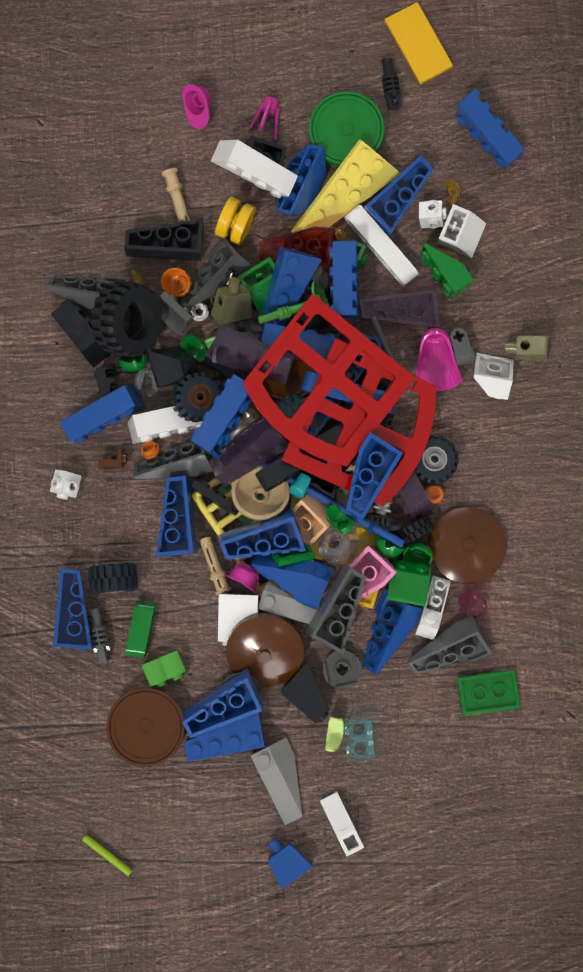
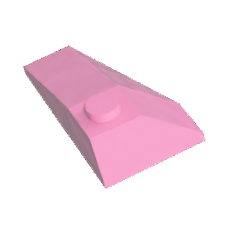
M368 545L349 566L366 576L360 599L384 587L397 573L389 560L381 555L374 545ZM328 589V590L324 593V595L322 596V600H324V598H325V596L327 595L329 589Z

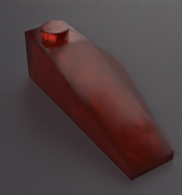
M314 226L260 241L259 260L264 261L270 257L273 262H276L280 247L319 257L321 259L319 266H333V259H330L329 249L333 247V241H337L335 230L331 227Z

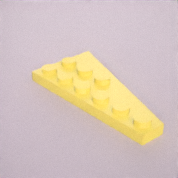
M359 139L291 232L307 244L393 181L401 173Z

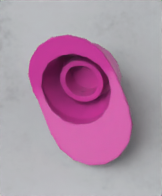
M186 85L182 90V99L187 120L195 129H203L207 126L210 119L211 95L203 86Z
M239 561L229 575L223 574L242 583L257 594L256 589L259 576L257 571L250 565Z

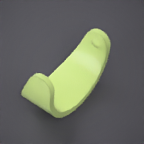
M329 718L326 751L335 752L341 745L344 735V720L342 718Z

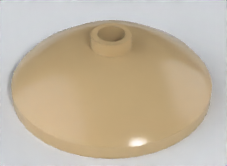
M259 465L246 468L238 474L233 482L231 494L236 509L242 515L253 520H268L279 515L287 506L290 494L288 490L289 485L286 481L274 489L265 492L255 476L263 468ZM263 496V499L259 500L257 497Z

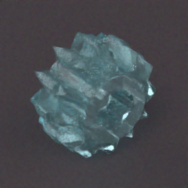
M295 393L293 396L287 395L286 399H281L278 408L287 418H291L306 398L302 394L298 396Z

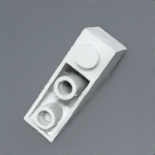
M432 576L426 606H423L415 635L434 640L439 630L451 583L450 580Z
M336 792L320 800L346 856L363 849L364 845L338 793Z

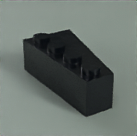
M203 217L192 221L183 220L175 224L168 225L166 223L157 227L148 226L126 230L124 244L126 257L201 261L204 234Z

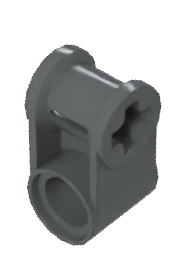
M462 328L454 329L449 337L457 366L475 361V354L466 331ZM456 333L458 336H462L460 342L457 339L454 340Z

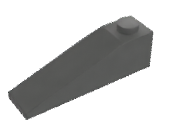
M471 615L454 623L407 662L415 674L438 670L440 666L444 665L457 666V663L462 661L476 662L493 653L480 625L474 616Z

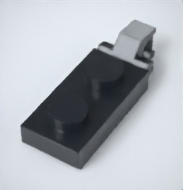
M196 480L193 482L192 490L235 517L239 513L233 501H227L223 493L218 490L213 492L209 489L210 485L202 480L200 482Z

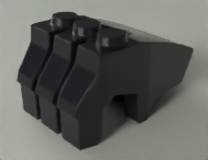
M107 363L100 368H96L94 373L102 398L115 391L116 382H114V378H108L109 373H117L115 364Z

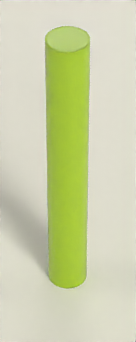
M86 834L82 839L84 843L127 876L133 871L89 835Z

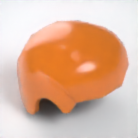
M170 268L163 273L161 285L163 291L173 294L178 298L185 296L190 291L192 281L186 271L180 268Z

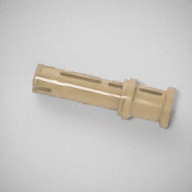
M167 169L161 174L165 177L166 191L171 195L178 222L183 220L190 221L181 192L183 186L177 176L178 169Z
M211 537L199 540L211 571L210 580L214 582L216 596L232 591L226 576L223 575H227V573L221 568Z

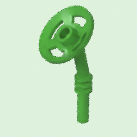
M317 281L312 282L311 293L329 306L328 299L321 285ZM305 302L290 307L278 308L274 312L259 316L258 321L262 324L278 318L281 320L291 317V314L297 313Z

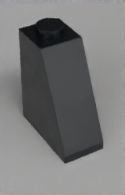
M305 663L281 691V694L314 723L318 721L322 723L329 715L326 712L328 706L309 665Z

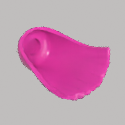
M435 327L428 329L421 338L416 376L436 385V392L455 388L463 382L455 360L449 335L445 330Z

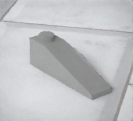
M269 580L263 590L258 609L310 624L323 600L321 599L317 610L297 602L293 599L294 596L287 590H281L279 584Z
M285 737L252 753L251 757L284 824L287 825L303 816L295 754Z

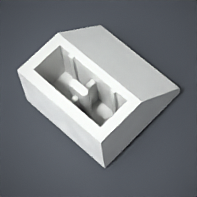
M453 204L437 244L472 258L486 223L471 211Z

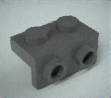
M164 291L159 297L161 303L159 306L163 312L161 319H163V323L173 333L179 336L191 325L192 314L186 307L182 308L178 304V300L173 294H168Z

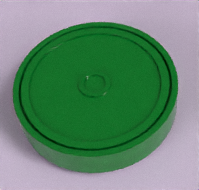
M348 91L334 93L324 98L312 112L309 121L310 144L325 148L326 164L338 168L359 139L376 153H378L382 145L384 136L382 114L378 107L364 95Z

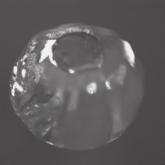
M330 525L318 539L320 556L334 566L350 563L359 554L360 539L354 529L347 534H342ZM338 537L340 539L339 546L332 548L334 539Z

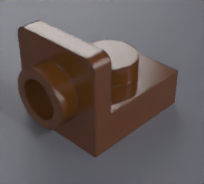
M118 448V459H115L114 456H105L103 460H98V467L100 469H124V464H127V453H124L122 448Z

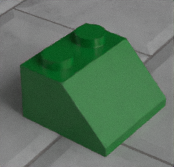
M393 560L392 566L397 573L389 581L387 600L425 607L431 577V566L421 563H409L405 560Z

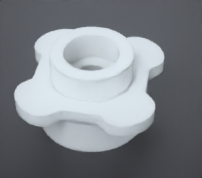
M375 503V506L372 507L378 515L386 516V513H391L389 510L391 505L389 504L380 506Z

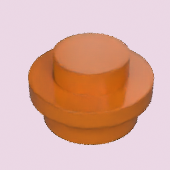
M153 441L145 442L141 447L142 456L145 459L156 457L160 451L159 445Z
M434 484L426 488L424 496L429 503L436 504L443 499L444 492L439 485Z

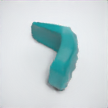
M301 473L289 487V492L296 498L302 499L306 495L311 478Z

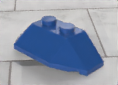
M308 144L304 150L299 152L289 162L287 170L298 177L289 197H275L277 212L295 216L307 210L314 201L326 176L325 148Z

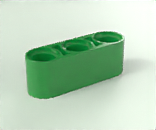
M136 600L125 655L145 659L155 614V603Z

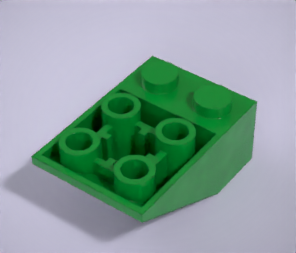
M427 243L423 244L422 256H420L421 261L425 266L428 265L430 267L432 278L436 282L439 281L442 286L441 291L446 298L449 297L450 300H453L471 288L474 279L464 264Z
M270 257L238 276L240 284L250 292L251 303L260 316L275 267Z

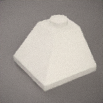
M476 353L474 378L488 396L508 400L513 382L514 360Z

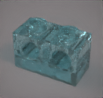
M372 718L348 719V724H344L345 736H349V743L346 744L347 755L351 756V760L375 758ZM357 723L364 726V731L361 734L353 732V726ZM358 743L365 745V751L362 754H357L354 751V747Z

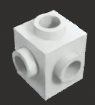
M442 200L419 202L421 228L435 229L444 227V219H447V208H443Z
M55 469L50 492L56 493L57 498L68 500V497L76 498L81 475Z

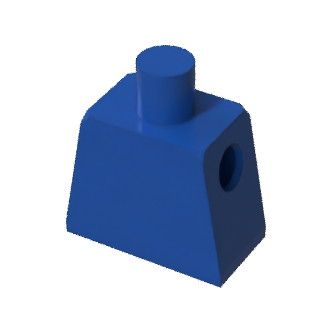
M275 838L268 844V847L273 852V855L268 858V863L281 889H284L312 868V863L291 842L283 847L279 840Z

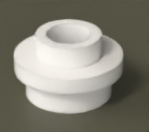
M199 303L190 309L192 319L195 321H204L208 317L209 311L204 303ZM201 309L203 313L202 315H196V311Z

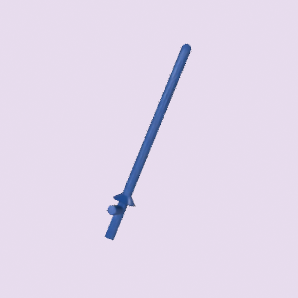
M261 457L256 459V463L263 468L271 464ZM292 477L287 482L292 484L297 478ZM308 486L306 493L328 506L330 504L336 505L346 516L368 528L369 536L375 532L401 548L404 545L405 541L390 533L387 525L378 526L379 520L372 522L366 518L361 520L345 510L346 507Z

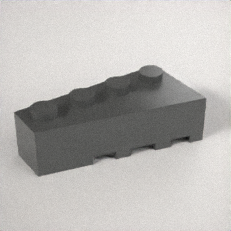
M343 565L305 633L344 655L345 644L350 635L352 620L355 618L357 603L360 601L366 576L349 566Z

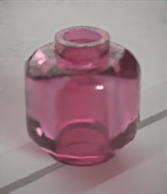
M467 590L460 595L458 607L468 617L473 615L474 618H478L485 612L487 601L475 590Z

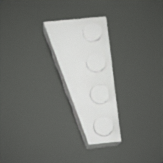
M220 140L211 159V162L254 183L261 189L270 191V194L277 198L289 197L298 177L239 140Z
M173 406L132 415L128 421V427L132 443L137 444L156 438L170 437L171 434L188 433L190 432L189 430L200 427L203 421H185L184 417L180 418L178 416V411L175 412L173 410L175 407Z

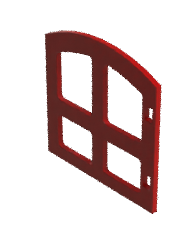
M311 294L242 384L258 411L284 438L315 457L334 464L348 466L358 453L369 432L373 433L415 377L317 296ZM304 313L308 319L301 326L297 321ZM315 314H319L349 339V344L333 364L326 361L299 338L300 333ZM288 350L321 376L319 383L291 418H287L278 408L262 384L263 380ZM361 351L369 355L394 376V381L378 401L370 397L345 376V371ZM267 361L271 366L264 374L259 369ZM332 388L338 389L366 412L365 419L343 447L326 443L303 431V425Z
M335 338L325 360L333 364L348 344ZM361 351L358 354L362 356L360 361L354 360L352 363L366 370V375L360 388L370 397H373L380 379L385 378L393 382L394 376L369 355ZM318 375L317 380L313 386V389L321 380L320 375ZM413 375L415 377L413 387L409 386L407 388L419 396L412 437L403 436L380 424L372 433L404 452V456L389 475L374 500V503L380 506H384L408 481L417 467L430 437L436 406V385ZM324 399L303 425V431H308L315 413L320 412L343 424L335 446L343 447L365 419L366 412L354 402L351 409L348 410ZM289 441L281 461L350 491L353 476L342 472V465L328 461L322 463L301 453L300 448Z

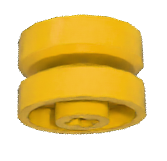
M231 196L221 212L215 235L225 239L230 234L231 242L240 246L251 227L256 207L246 203L241 208V201Z

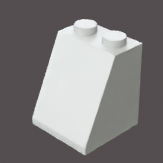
M219 594L218 641L222 642L223 646L227 645L228 636L237 623L248 616L259 614V596Z

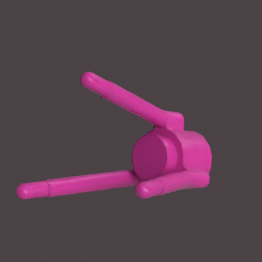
M265 97L249 129H253L261 113H263L264 115L258 129L261 132L267 116L275 114L273 140L277 141L279 113L281 110L278 107L279 101L273 97Z

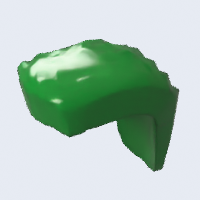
M192 333L184 336L180 343L182 348L200 363L204 362V356L208 351L206 346Z
M334 504L326 507L327 519L336 531L342 534L352 531L355 527V522L342 513Z

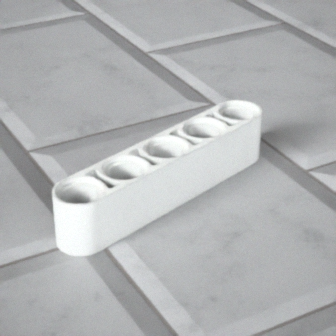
M358 205L344 216L350 227L402 286H405L418 275L416 268L361 205Z

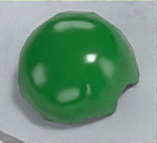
M146 352L135 357L121 355L118 359L121 368L127 372L141 371L148 362Z
M376 535L375 546L384 557L396 558L405 550V545L401 548L382 536Z
M417 541L410 543L405 548L402 560L409 563L430 565L434 554L427 544Z

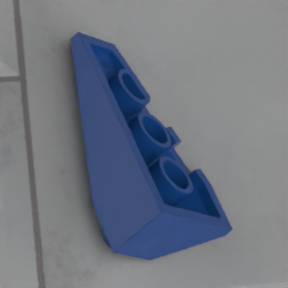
M369 432L359 448L345 509L361 520L364 519L403 454L371 432Z
M272 554L265 556L255 555L251 567L262 576L279 584L281 590H287L294 596L293 599L315 610H317L334 570L311 560L278 567L275 559L272 558Z
M385 588L376 604L375 612H377L375 624L372 623L371 630H373L372 639L368 642L363 663L374 674H378L406 639L423 611V608L418 605L387 600L388 589Z

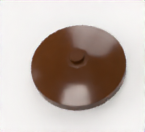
M461 507L449 511L437 521L434 526L435 530L430 534L429 547L434 554L432 562L443 576L457 583L474 584L488 579L500 568L506 554V537L499 522L488 512L474 507Z
M270 613L254 614L241 620L230 632L226 645V657L234 673H240L248 668L250 674L258 681L260 687L276 686L292 678L301 667L304 658V643L298 629L286 618Z

